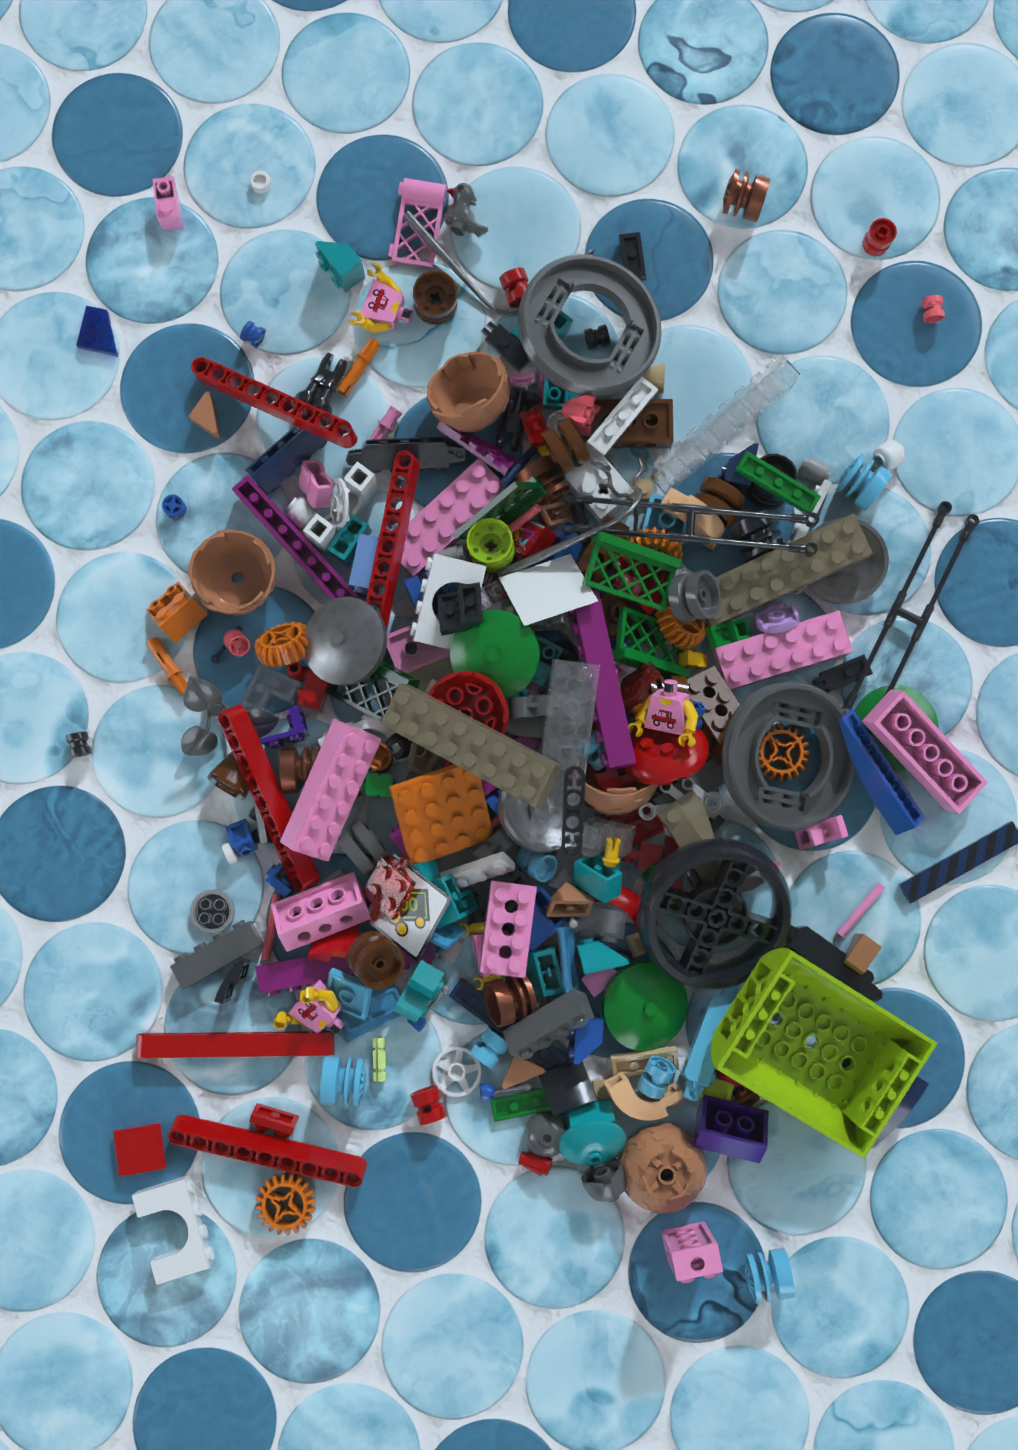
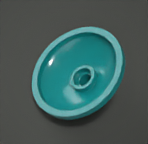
M593 1120L582 1122L572 1126L562 1134L559 1140V1151L566 1160L580 1166L601 1165L613 1160L623 1151L626 1145L625 1132L620 1126L609 1121Z

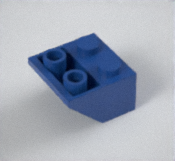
M540 884L536 890L529 944L530 952L534 951L569 918L546 917L545 913L551 897ZM510 922L505 923L513 932V924Z
M594 1015V1018L587 1021L585 1026L575 1028L569 1032L570 1035H573V1042L568 1043L569 1058H572L574 1064L579 1065L602 1044L604 1020L601 1016Z

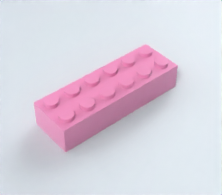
M480 458L409 522L400 566L411 577L415 575L420 577L427 571L425 567L428 557L432 558L434 553L438 554L439 551L451 547L452 544L455 545L460 539H455L453 533L506 489L499 485L501 480ZM394 544L388 546L387 552L393 549Z
M838 610L799 622L794 628L783 633H763L715 648L712 651V655L718 672L732 691L846 656L853 652L840 611Z
M890 690L862 720L869 730L945 811L960 814L988 783L903 690Z
M333 719L280 840L282 844L293 851L329 861L382 740L381 738Z

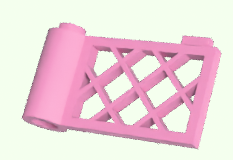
M404 178V181L399 183L398 195H402L395 242L390 244L388 257L392 258V263L429 269L434 268L436 253L433 249L429 248V245L407 220L403 223V216L405 215L406 205L414 206L418 211L414 217L417 219L421 216L427 224L424 228L426 230L430 228L434 233V239L438 242L446 199V184ZM429 209L438 210L437 217L429 222L424 213ZM410 225L415 233L405 240L401 230ZM418 236L423 246L414 252L408 243ZM405 245L412 253L406 258L397 257L398 250ZM424 249H427L431 254L430 262L420 261L417 255Z

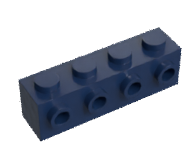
M294 426L245 471L264 492L269 494L275 491L283 480L292 476L304 460H310L313 453L323 448L327 444V440Z

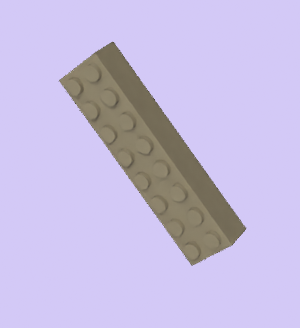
M855 514L791 542V544L806 545L809 542L817 544L818 551L813 557H807L804 553L776 549L715 577L720 588L721 604L718 614L714 618L706 619L709 627L727 623L870 557L873 552ZM807 547L809 552H814L812 547Z
M399 683L380 723L534 808L544 806L563 767L555 761L407 684Z

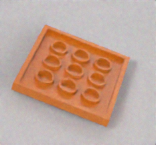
M455 764L389 787L408 862L411 867L412 864L424 861L427 863L482 843L488 837L491 838L493 836L481 778Z

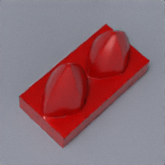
M256 1103L249 1122L253 1123L256 1132L264 1133L270 1128L273 1129L274 1136L288 1139L294 1132L299 1115Z

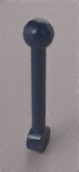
M238 625L235 629L241 631L242 627ZM225 644L216 654L211 656L213 663L219 661L220 655L227 648Z
M600 937L594 938V941L598 940L604 945H609V948L628 955L629 959H635L631 950L627 951L602 941Z

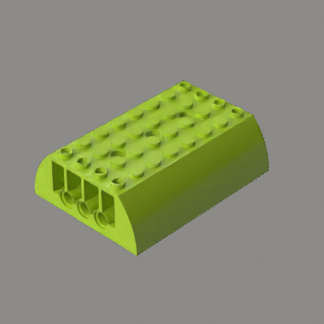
M778 948L760 958L714 1030L711 1040V1059L714 1067L723 1074L865 1159L938 1043L792 950ZM779 1013V1021L775 1024H771L770 1020L772 1019L774 1014ZM814 1035L816 1037L815 1043L807 1046L806 1039ZM845 1058H851V1064L846 1068H842V1061Z

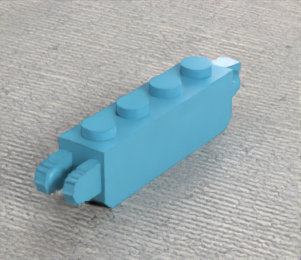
M738 985L723 988L720 994L708 998L681 1071L683 1079L686 1080L683 1097L691 1101L697 1102L703 1089L708 1087L709 1084L712 1085L716 1078L717 1072L714 1071L715 1067L711 1059L712 1035L734 1001Z

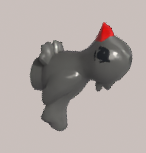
M459 183L456 187L448 189L447 192L455 202L452 214L446 213L444 216L446 225L450 226L449 229L458 236H464L466 232L474 233L477 237L486 234L488 227L478 224L470 209L471 205L476 206L475 202L477 201L472 187L467 183Z

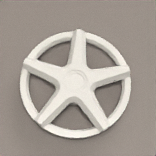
M336 478L333 481V491L335 484H337L338 494H333L332 491L330 513L335 526L342 528L350 520L348 515V494L350 490L346 488L341 478ZM334 512H337V519H335Z
M462 1046L448 1047L441 1051L434 1060L432 1066L433 1081L438 1086V1089L446 1095L453 1097L465 1096L477 1087L481 1079V1063L470 1053L468 1048ZM456 1050L453 1063L440 1060L447 1052ZM463 1051L471 1055L476 1064L463 1065ZM436 1066L448 1072V1075L441 1084H439L436 1077ZM478 1071L477 1079L470 1088L465 1075ZM453 1081H457L464 1092L453 1093L445 1089Z

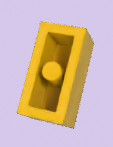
M684 650V652L679 653V666L697 670L708 668V655L702 654L701 651L692 652V650Z

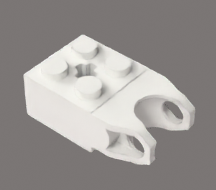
M583 440L591 459L602 460L611 466L609 472L612 476L615 490L619 493H628L634 498V490L610 462ZM591 460L580 467H574L573 471L564 475L565 480L571 485L570 488L577 494L593 495V497L628 500L626 497H617L611 492L608 487L606 474L591 464ZM607 489L608 494H600V490ZM601 503L584 504L600 524H602L607 514L612 517L624 507L623 505Z

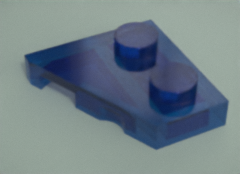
M86 305L76 346L79 349L118 357L119 353L114 340L115 336L111 327L109 312L106 309Z

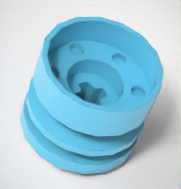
M862 453L844 471L835 490L840 493L845 486H848L849 489L844 496L848 498L855 491L857 496L854 503L866 511L884 489L893 474L882 466L875 472H872L871 468L874 460L871 459L866 466L862 465L867 455Z
M325 1056L320 1085L321 1104L336 1105L339 1095H343L344 1106L349 1105L350 1096H353V1106H360L366 1083L364 1058H358L356 1068H353V1058L351 1057L348 1058L346 1067H342L341 1057Z
M784 1248L769 1250L767 1262H765L761 1252L756 1253L757 1263H755L752 1253L745 1255L746 1282L755 1304L762 1303L761 1292H763L766 1302H770L771 1290L775 1291L779 1300L794 1298V1281L790 1262Z

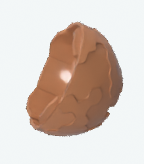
M476 351L458 354L448 359L443 367L436 371L427 385V402L432 414L444 425L461 432L482 431V429L492 425L502 412L505 411L510 395L508 373L499 357Z
M232 529L217 531L193 551L188 565V575L193 591L202 604L214 612L226 615L239 616L258 609L269 598L275 586L276 564L270 549L260 538L243 531ZM236 574L244 575V581L236 585L233 583V577Z
M579 753L577 766L583 769L586 777L585 801L600 813L610 816L630 813L645 805L658 787V785H649L637 781L634 785L624 786L623 784L622 788H607V791H605L594 780L592 775L594 769L588 763V757H582ZM574 770L573 772L575 785L576 779L581 778V775L577 773V770Z
M658 1122L657 1124L642 1127L634 1135L627 1138L625 1148L619 1156L626 1178V1188L624 1191L635 1204L647 1211L657 1214L676 1213L694 1201L704 1188L707 1177V1163L704 1151L694 1147V1136L672 1123ZM664 1169L673 1171V1177L668 1181H664L660 1177Z

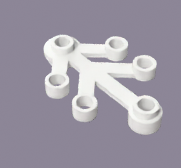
M691 777L688 778L691 780V786L685 787V778H682V788L685 790L693 789L705 806L708 815L710 813H717L722 809L724 801L719 793L714 791L705 792L695 784ZM670 784L667 790H663L662 785H659V789L662 792L670 794L676 800L684 795L673 784ZM711 798L716 800L714 806H709L708 804ZM647 802L638 808V814L644 820H652L657 813L672 803L653 805ZM644 807H650L649 814L643 813ZM664 827V832H665L668 836H671V835L667 832L666 828Z

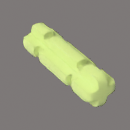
M375 1037L372 1040V1047L375 1048L372 1051L373 1069H375L373 1081L383 1082L386 1080V1071H384L386 1068V1050H383V1047H386V1039Z

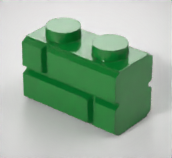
M368 773L366 778H364L361 790L371 798L382 797L392 799L389 787L396 784V779L393 775L381 774L380 776L376 773Z

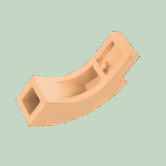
M672 487L661 502L663 504L680 503L707 506L691 494L688 497ZM663 509L686 523L687 513ZM717 514L695 515V535L710 536V538L721 539L725 527ZM709 543V545H702L714 550L717 544Z
M622 1072L602 1082L608 1095L617 1107L628 1116L639 1120H658L669 1116L666 1107L674 1106L681 1099L685 1098L683 1097L682 1090L675 1083L668 1086L661 1099H653L646 1095L637 1094L633 1091L629 1079Z

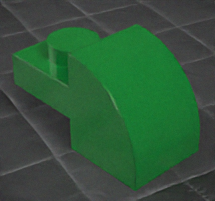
M747 618L732 620L705 629L711 650L752 637Z

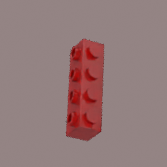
M306 667L303 675L305 683L303 688H299L296 700H299L298 704L301 707L322 713L331 683L320 679L310 667Z

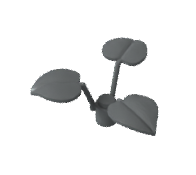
M189 676L183 694L184 705L194 712H202L207 709V721L205 729L200 726H193L184 733L181 740V749L185 755L199 756L212 752L218 744L217 735L209 731L211 716H218L221 711L229 707L227 703H223L221 691L215 685L203 679ZM255 707L247 710L258 738L269 734L279 721L278 716L273 715L264 708Z

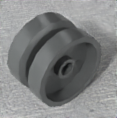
M708 570L676 575L670 582L668 592L669 604L677 620L682 623L692 622L698 619H711L718 614L721 604L720 588L714 575Z
M360 819L351 826L357 840L349 833L344 832L339 836L337 842L365 876H368L375 870V864L369 857L370 855L379 863H383L391 856L374 831L369 829Z

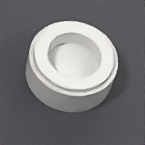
M256 171L250 176V185L254 192L264 194L270 190L272 183L268 173Z
M230 842L222 845L228 863L233 865L239 862V857L231 848Z

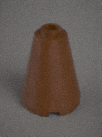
M233 752L227 755L207 776L209 781L212 778L216 780L215 786L232 797L236 798L238 795H241V800H245L249 793V788Z

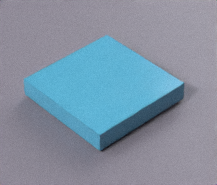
M332 968L329 972L327 988L335 993L336 998L342 1004L340 1011L365 1020L369 1012L372 989L365 986L358 977Z

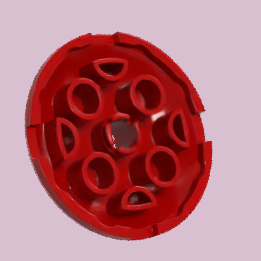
M471 671L451 673L440 679L429 691L428 695L464 714L467 711L471 712V718L505 735L509 720L507 701L498 685L485 675Z
M642 724L643 734L640 737L635 736L638 731L637 727L630 734L636 763L624 769L631 778L649 785H670L672 781L683 777L686 780L696 774L707 761L709 755L708 740L701 729L695 730V733L692 734L696 740L693 747L688 746L689 738H687L683 747L678 742L680 735L644 728V724Z

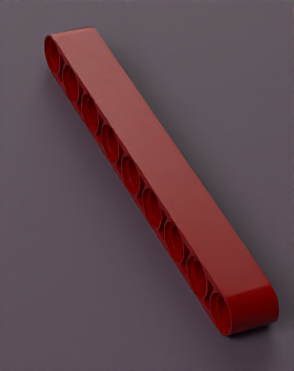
M198 357L191 363L192 372L203 385L343 448H351L357 443L358 438L353 427L342 418L205 357Z
M406 450L399 452L394 460L366 598L368 604L375 609H381L380 615L385 623L386 630L388 629L420 470L419 460ZM411 459L410 464L404 467L405 462ZM406 480V485L400 488L401 483ZM402 502V506L396 510V505ZM395 523H398L397 528L394 531H391L392 526ZM394 544L393 549L387 552L388 546ZM389 565L388 572L383 574L384 567ZM385 586L384 593L379 595V589Z
M237 704L218 714L220 726L291 885L297 892L301 893L319 883V873L311 856L293 851L280 842L292 812L246 709L241 704Z
M314 1031L136 1034V1058L329 1056L335 1054V1033L333 1031H320L319 1033Z
M188 1115L176 1116L167 1135L168 1140L177 1146L350 1187H359L362 1184L367 1168L366 1160L360 1156Z

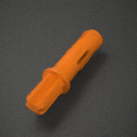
M370 338L361 353H357V359L336 388L343 396L348 397L368 364L371 365V359L380 347V343L377 340Z
M157 637L150 639L146 642V646L168 676L167 680L171 681L180 695L183 696L187 681L182 675V669H178Z

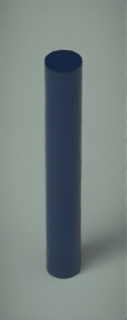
M530 446L499 482L502 488H506L515 476L537 453L538 448Z

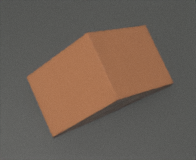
M207 391L188 417L193 424L214 438L221 439L214 397L210 391Z
M564 501L540 506L541 511L537 513L541 524L551 531L562 527L565 520L574 521L572 510Z
M566 882L550 898L545 913L546 917H589L594 899Z
M855 933L844 963L863 975L882 947L865 934Z
M513 1056L502 1080L503 1089L545 1073L544 1067L532 1060H522Z

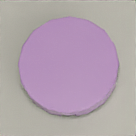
M784 603L764 606L760 609L761 612L755 615L756 627L760 631L772 634L789 631L799 622L798 610L795 606L790 605L791 607H788Z

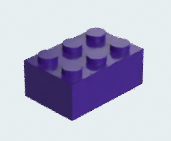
M703 1094L696 1112L694 1147L760 1163L768 1145L769 1111Z

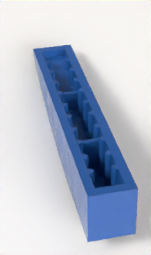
M854 709L848 710L838 720L851 760L869 796L895 835L916 828L925 818L924 814Z

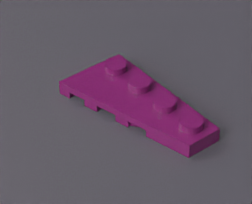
M441 422L437 426V429L441 431L443 436L454 440L504 476L519 460L473 432H461Z

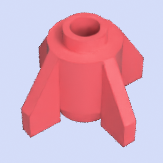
M584 394L569 399L568 402L563 404L561 410L564 419L567 417L577 432L587 437L590 436L591 424L595 414L601 408V406L594 404L595 396L591 394Z

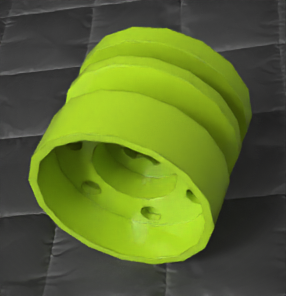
M494 518L482 519L476 522L468 532L467 547L470 558L475 564L487 566L485 572L495 573L508 567L513 561L515 549L512 532L501 520ZM491 546H495L493 552H489L488 550L491 548Z

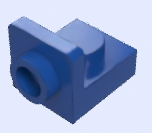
M246 818L225 826L231 848L238 857L250 855L253 851L259 849L253 839L250 825Z
M282 863L274 864L267 871L268 877L265 881L284 897H289L294 891L290 887L291 882L283 876L278 877L284 869Z

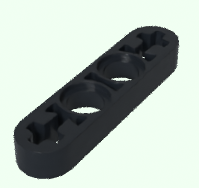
M576 765L570 766L565 770L563 781L561 848L569 856L579 854L583 844L586 777L583 769ZM573 770H577V773L581 775V778L576 779V786H581V790L575 788L567 790V786L572 787L573 784L572 779L568 778L569 774H573ZM577 793L580 796V802L574 806L568 804L567 797L569 794ZM576 816L579 819L578 826L575 828L567 827V818ZM566 831L569 833L579 832L578 836L574 835L573 840L578 846H575L573 851H569V848L565 846L566 843L570 842V835H565Z

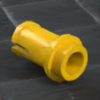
M612 837L606 838L605 856L602 857V861H604V865L607 867H617V863L620 862L618 854L621 840L614 837L613 843Z

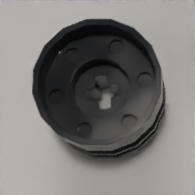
M776 453L767 454L760 458L797 481V469L786 456ZM751 481L747 495L755 505L764 509H774L784 504L785 501Z
M767 509L761 511V513H772V511ZM747 517L729 529L734 540L775 544L787 543L784 537L775 539L781 535L780 529L769 530L777 523L776 519ZM742 546L739 549L740 553L750 551L743 556L746 563L776 550Z

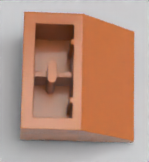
M179 582L168 587L166 592L159 599L154 600L146 610L157 625L175 643L208 615L203 607Z

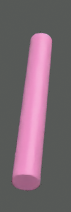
M880 883L876 884L836 932L840 937L844 938L885 887Z

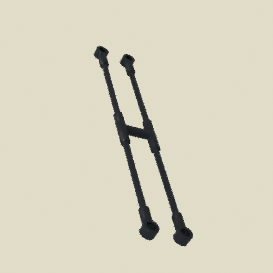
M573 490L567 491L564 495V502L569 506L575 503L631 506L635 502L593 497V495L577 494ZM572 495L575 499L570 501L567 499V496ZM640 501L636 507L667 509L672 512L687 513L685 534L672 532L665 534L611 528L600 531L615 535L669 539V541L707 545L713 543L788 550V552L804 553L807 557H813L818 551V546L814 542H809L806 545L793 543L786 545L695 535V515L721 514L787 520L792 523L806 524L810 528L817 525L819 516L814 512L808 515H783L717 509L711 506L692 504H663ZM809 517L814 518L815 523L810 522ZM565 520L561 529L565 535H571L573 532L585 533L597 527L575 524L572 520ZM571 525L572 529L566 530L564 526ZM807 547H812L814 552H809Z
M948 501L941 502L937 507L938 513L932 523L933 527L902 590L899 591L883 623L884 627L852 692H849L844 705L841 707L842 709L848 711L852 708L858 696L857 692L888 629L891 628L898 615L916 624V627L911 636L909 646L885 695L894 689L916 642L919 641L931 617L936 600L964 543L967 542L973 528L979 524L977 515L971 514L965 519V527L959 537L960 541L929 604L926 605L920 617L901 608L937 529L940 528L945 516L952 510V505ZM942 506H946L948 511L942 510ZM969 519H973L975 524H971ZM865 725V727H866V729L868 730V732H869L870 734H873V733L869 730V728Z

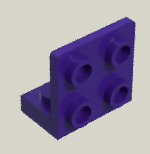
M298 706L289 708L290 714L287 715V720L290 728L292 727L293 730L261 738V744L271 747V749L283 747L284 742L292 741V743H299L305 741V737L310 735L304 711Z

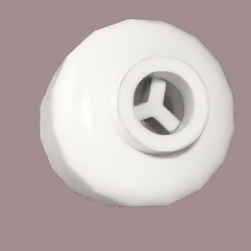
M888 440L882 443L873 451L872 460H874V466L877 469L882 466L888 471L895 469L905 460L904 447L895 440Z
M301 496L299 498L295 497L285 511L288 512L287 518L297 527L303 529L314 517L317 509L308 503L307 498Z

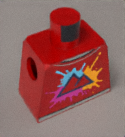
M528 520L512 533L515 555L510 565L549 548L556 539L557 534L546 526Z

